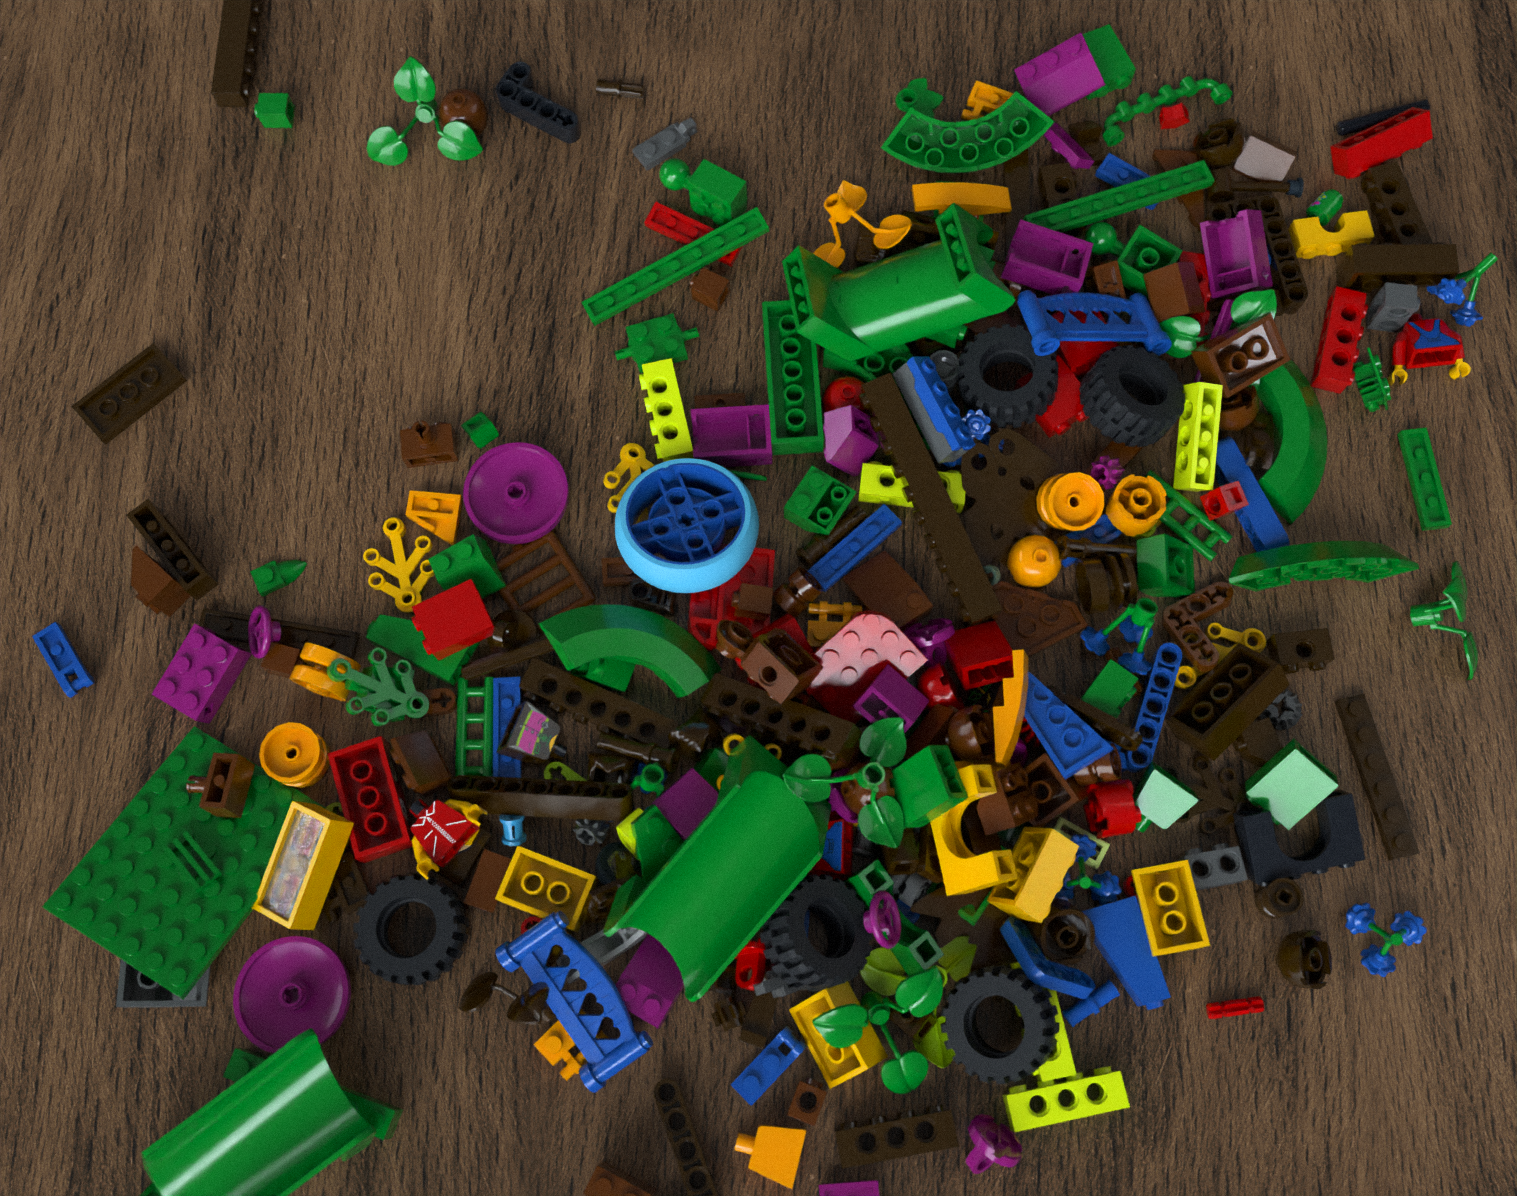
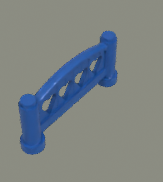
M1026 290L1017 297V304L1032 337V348L1038 356H1046L1055 352L1060 346V341L1144 342L1143 346L1146 352H1153L1158 356L1167 352L1172 346L1168 334L1162 331L1146 296L1142 293H1135L1129 299L1084 292L1062 293L1037 298L1032 291ZM1046 310L1052 312L1055 310L1061 311L1064 315L1062 323L1054 319ZM1069 310L1084 312L1086 314L1084 324L1074 317ZM1091 311L1097 313L1104 311L1107 313V323H1103ZM1113 311L1118 313L1121 311L1127 312L1130 315L1129 324H1126Z
M559 910L549 914L512 942H504L496 948L495 952L500 964L507 971L514 972L522 966L533 984L537 982L548 984L549 994L546 1002L588 1061L579 1068V1075L584 1085L591 1092L596 1093L606 1085V1080L647 1053L650 1047L653 1046V1041L646 1031L636 1032L628 1009L614 982L596 958L566 932V926L569 925V921L566 915ZM554 945H560L563 948V954L570 958L568 966H546ZM570 969H577L579 971L580 978L584 979L587 983L585 990H563ZM587 993L595 994L597 1003L602 1004L604 1008L602 1014H579ZM604 1017H610L613 1020V1026L617 1027L621 1032L619 1038H596Z

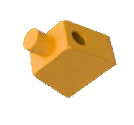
M759 1125L756 1137L739 1132L734 1150L751 1155L749 1169L792 1189L806 1129Z

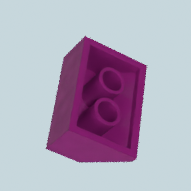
M1082 33L1073 36L1014 69L1028 101L1047 116L1105 86V82Z

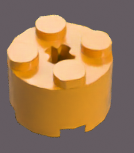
M1131 474L1120 481L1109 497L1106 515L1113 526L1124 532L1125 535L1134 537L1138 534H1143L1151 530L1165 512L1166 491L1161 483L1151 476L1146 478Z

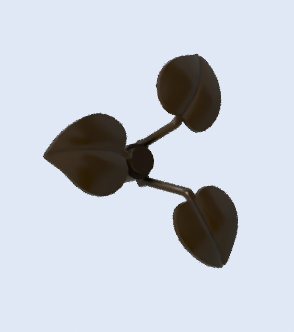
M566 930V932L571 935V930ZM560 945L552 947L546 966H552L561 956L563 948ZM487 972L475 978L466 988L459 1004V1009L464 1013L477 1011L487 1003L494 990H499L514 999L507 1011L508 1019L514 1023L541 1024L542 1021L549 1022L556 1017L546 1002L549 994L547 983L537 982L519 996L502 985L497 984L498 975L495 972Z

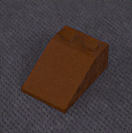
M1267 313L1212 338L1190 351L1204 383L1223 385L1222 398H1229L1290 361L1271 313Z
M885 550L842 578V581L864 611L872 610L887 614L902 631L929 616L932 611L933 605L919 585Z

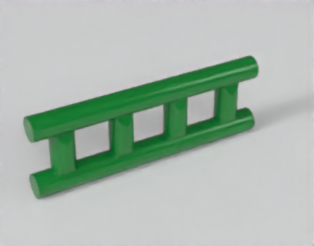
M1150 470L1145 477L1151 476L1160 482L1166 491V496L1170 498L1166 503V510L1159 520L1211 562L1217 555L1211 548L1219 539L1227 544L1233 536L1214 520L1209 521L1208 516ZM1178 506L1191 515L1183 525L1170 515ZM1198 523H1201L1211 532L1203 542L1191 533Z
M485 677L484 686H468V680L458 678L455 776H493L494 677ZM468 697H484V712L468 713ZM467 723H483V739H467ZM467 750H483L482 766H466Z

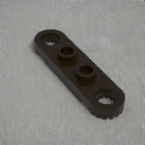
M1047 685V688L1059 700L1066 704L1101 738H1105L1129 751H1136L1141 745L1143 736L1140 735L1139 731L1135 732V728L1131 729L1130 725L1127 726V724L1119 723V719L1071 694L1067 696L1060 689L1057 690V687L1053 688L1052 685Z

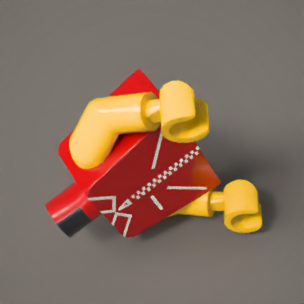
M422 799L417 800L409 810L418 819L410 829L414 834L411 841L415 859L418 863L417 871L427 880L429 879L427 874L431 869H434L436 872L439 871V867L436 864L444 868L480 829L479 816L481 814L487 815L488 812L480 806L466 801L449 799L443 803L440 800H436L429 807Z

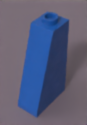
M1136 896L1082 911L1094 925V944L1136 1006L1146 1005L1147 1010L1164 1006L1163 1000L1171 998L1157 956H1152L1143 916Z

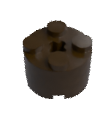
M1053 899L1047 917L1043 919L1042 923L1029 921L1028 930L1043 954L1051 961L1062 965L1078 963L1084 958L1082 956L1088 949L1091 950L1094 944V925L1072 903L1064 899Z

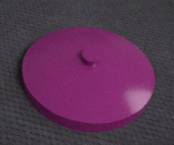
M507 443L487 451L473 464L464 483L463 499L470 519L484 535L502 543L522 544L543 537L560 522L569 501V485L561 464L551 453L529 443Z
M289 936L271 941L258 949L247 960L238 975L233 994V1007L237 1023L243 1034L254 1045L270 1053L277 1052L293 1038L310 1028L314 1029L319 1044L322 1045L336 1033L348 1012L351 999L349 973L340 956L321 941L302 936Z

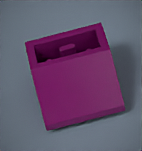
M852 405L824 413L825 423L823 431L825 434L826 447L824 455L826 462L853 477L859 475L862 471L863 463L869 461L879 446V433L873 431L869 421L870 416Z
M887 664L851 706L872 724L886 718H902L905 733L921 714L929 700Z

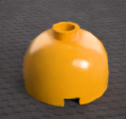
M1031 535L1023 537L1012 546L1008 553V570L1013 575V579L1026 588L1036 589L1048 585L1057 577L1061 569L1062 560L1059 559L1058 548L1054 541L1045 536Z

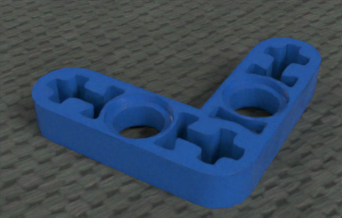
M1010 916L1000 927V931L1018 963L1033 983L1081 999H1086L1095 989L1094 981L1083 971L1047 960L1027 926L1019 919Z

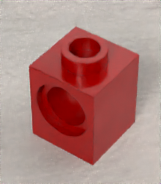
M1239 481L1220 486L1200 497L1209 521L1227 516L1249 505Z

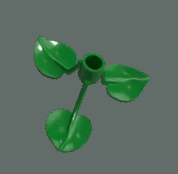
M409 56L396 73L394 88L404 101H417L416 115L400 135L391 126H381L375 129L367 142L368 156L374 161L389 166L403 163L408 155V146L401 139L407 135L418 120L423 123L435 121L437 132L442 136L437 146L444 156L452 160H468L480 154L483 147L479 143L475 132L466 123L451 121L445 125L442 131L439 122L440 117L436 114L438 104L434 100L436 94L435 82L427 69L413 56Z
M1275 290L1249 291L1238 296L1231 306V317L1238 324L1231 323L1229 331L1267 313H1271L1274 319L1277 310ZM1189 316L1171 317L1159 323L1162 331L1168 334L1172 342L1171 348L1166 353L1175 358H1185L1191 355L1190 351L1197 347L1196 341L1208 340L1212 335L1211 333L1199 337L1201 325L1196 319ZM1260 379L1248 385L1247 387L1251 388V385L1255 386L1257 391L1260 385Z
M1459 561L1452 562V581L1443 591L1447 598L1427 604L1411 605L1410 617L1413 626L1430 625L1431 630L1440 629L1458 633L1462 636L1470 670L1467 678L1468 681L1473 679L1478 665V649L1473 633L1438 624V621H1443V610L1451 608L1455 609L1460 622H1464L1466 619L1467 582Z
M902 718L882 719L871 724L863 731L859 740V748L864 755L871 757L870 763L861 767L857 773L829 778L831 775L830 764L822 756L816 754H808L798 758L783 772V779L789 790L798 798L812 803L821 802L829 797L831 792L829 783L855 779L862 788L871 789V804L863 806L858 814L859 830L865 838L874 843L891 848L899 847L904 832L902 809L899 803L891 796H883L876 801V794L879 791L878 785L885 779V771L882 766L891 767L897 765L902 761L906 753V738Z
M934 965L925 971L905 978L896 988L895 1000L897 1004L890 1001L888 997L883 999L879 992L871 991L862 997L861 1005L845 1004L833 1008L812 1020L813 1025L825 1041L835 1048H846L859 1041L863 1034L862 1027L868 1026V1019L871 1023L880 1025L896 1057L884 1062L882 1065V1081L894 1093H910L926 1077L928 1062L925 1056L916 1050H910L900 1055L885 1025L890 1015L889 1007L901 1013H906L910 1010L915 1017L928 1015L938 1006L942 997L943 982L941 974Z

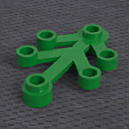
M375 648L368 654V661L374 666L379 681L352 669L351 664L343 658L335 659L328 665L327 675L332 681L342 682L347 679L375 692L362 698L353 697L349 699L346 703L348 713L356 715L365 708L387 700L400 704L389 710L381 708L374 711L371 715V721L376 726H383L389 720L402 715L417 719L424 716L429 709L428 698L423 693L416 691L409 674L412 667L407 660H399L393 665V673L399 677L404 693L395 689L385 664L387 654L382 648ZM374 652L381 655V661L374 659ZM399 664H403L406 667L405 673L399 671ZM337 665L345 667L344 674L337 671ZM413 700H417L420 703L419 709L413 707ZM352 701L358 702L359 710H354L351 707ZM377 713L384 715V722L377 720Z

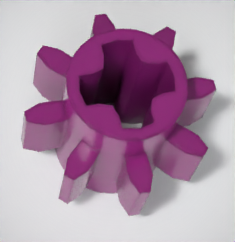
M1109 455L1100 457V461L1091 463L1093 468L1089 475L1100 486L1104 484L1106 490L1114 488V484L1120 483L1122 473L1125 470L1118 463V458L1110 460Z

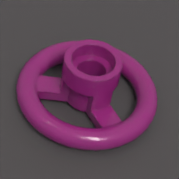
M258 605L253 609L249 619L248 642L252 655L255 658L261 659L268 653L271 642H279L281 626L279 622L271 621L270 613L265 606ZM261 614L259 624H257L259 615Z
M884 890L877 891L871 899L870 910L864 912L863 922L866 931L870 934L873 933L877 942L882 947L891 949L897 945L900 938V913L890 893ZM883 899V908L878 909L879 903ZM886 931L888 940L885 938L882 932Z

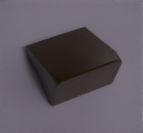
M728 965L710 986L708 992L735 996L737 987L735 978L736 966Z

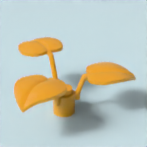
M843 180L837 193L831 194L824 202V208L831 216L829 222L832 225L836 243L823 244L813 254L836 268L840 266L846 253L840 248L841 240L836 223H846L851 218V215L876 234L873 242L880 249H888L899 243L910 230L912 221L903 215H891L881 221L879 228L873 227L856 213L867 199L866 190L861 186L853 185Z

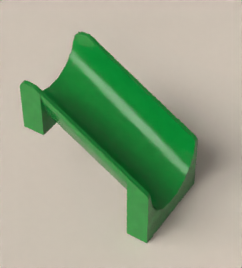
M953 203L935 219L941 240L846 272L839 270L798 245L782 261L797 333L845 360L854 361L1007 310L1015 302L1014 295L994 274L979 248V245L985 244L992 238V228Z
M750 735L730 752L716 805L649 883L636 874L618 888L603 933L610 937L620 928L633 927L647 932L660 941L672 955L681 972L685 996L690 1002L697 1001L708 991L710 986L819 861L824 852L832 805L827 800L812 803L794 795L783 779V772L788 767Z
M310 1028L293 1038L285 1046L145 1149L141 1154L144 1169L160 1196H289L339 1157L345 1162L369 1146L377 1131L373 1125L367 1123L359 1115L342 1091L322 1053L317 1034L313 1028Z

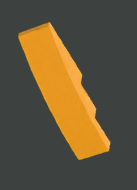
M963 182L912 185L915 212L938 209V213L942 214L953 203L973 216L1011 212L1012 210L1008 187Z
M1024 649L1012 650L1014 678H1003L1004 706L993 707L996 763L1000 768H1005L1009 764L1018 741L1025 714L1028 692V656Z

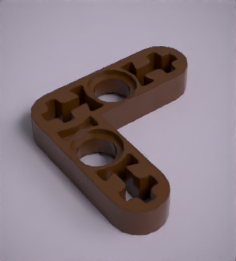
M1225 582L1213 583L1168 606L1163 612V627L1193 666L1201 672H1210L1218 664L1219 652L1196 623L1227 608L1231 604L1233 589ZM1217 592L1220 595L1226 594L1225 598H1223L1222 596L1215 597V595ZM1199 602L1205 606V609L1203 611H1194L1190 605ZM1170 616L1174 618L1180 617L1179 623L1175 619L1170 620ZM1185 634H1194L1198 640L1194 643H1188L1182 637ZM1203 654L1206 658L1211 657V661L1201 660V655Z

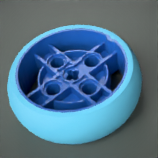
M693 458L666 461L640 474L624 492L615 517L617 546L630 569L650 585L675 593L702 592L720 586L730 580L749 560L755 548L759 532L758 511L754 499L744 483L723 466ZM657 500L650 510L648 520L636 524L641 513L652 502ZM740 526L733 540L720 552L714 554L722 544L726 530ZM694 545L700 546L698 548H692V546ZM660 553L669 560L659 558L653 554Z

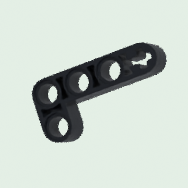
M522 61L513 63L496 86V94L501 108L565 143L577 142L581 136L577 115L532 91L534 82L529 65Z

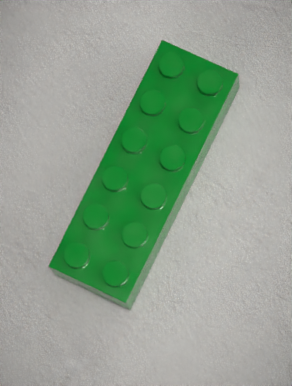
M790 300L762 302L772 455L823 452L824 436L816 343L797 333Z

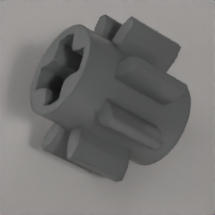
M576 819V826L573 831L576 832V837L581 843L593 846L595 841L600 844L603 843L610 826L606 824V820Z

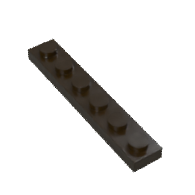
M1365 694L1336 700L1335 705L1389 861L1419 854L1414 834Z

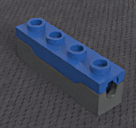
M913 356L892 374L938 463L955 462L976 445L971 437V431L965 426L958 407L953 403L947 386L941 380L936 371V365L929 356Z

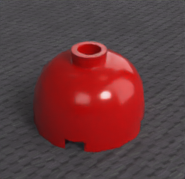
M849 376L840 377L830 382L822 397L821 407L823 415L825 412L852 405L870 416L869 410L863 409L858 397L861 394V385L864 382Z
M940 662L922 673L918 680L917 688L929 700L923 711L928 709L930 712L936 704H941L945 707L952 705L958 710L966 708L962 697L957 698V687L943 665L941 666Z

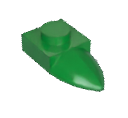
M274 560L250 571L259 594L264 597L294 582L302 574L307 563L301 560H286L277 563Z

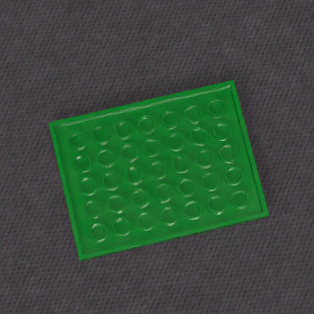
M195 726L42 906L46 911L182 1000L189 994L252 912V907L258 898V889L291 802L312 803L326 809V807L297 789L286 786L268 776L264 769L256 764L241 818L216 817L200 808L199 804L202 793H189L186 789V783H195L194 781L187 780L189 776L207 777L213 753H239ZM186 830L222 874L198 893L162 849L166 845L169 847L173 844L172 841L174 839L181 838L183 836L182 833ZM186 842L183 846L207 876L212 874L213 872L201 857ZM179 849L174 851L173 853L197 883H200L203 879ZM281 863L274 871L269 886L276 879L279 868H284Z

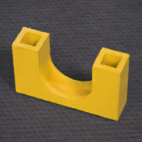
M990 764L969 765L959 769V775L969 798L930 822L947 896L967 894L1018 879L1011 850L991 851L977 856L967 848L961 835V818L965 808L974 800L997 793Z

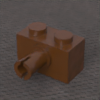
M421 420L422 425L417 421L413 426L400 430L402 459L408 468L459 461L457 436L451 423L436 422L429 426L426 421Z
M213 753L207 777L189 776L187 780L194 781L195 783H186V789L189 793H202L199 807L214 816L241 818L255 764L240 754Z

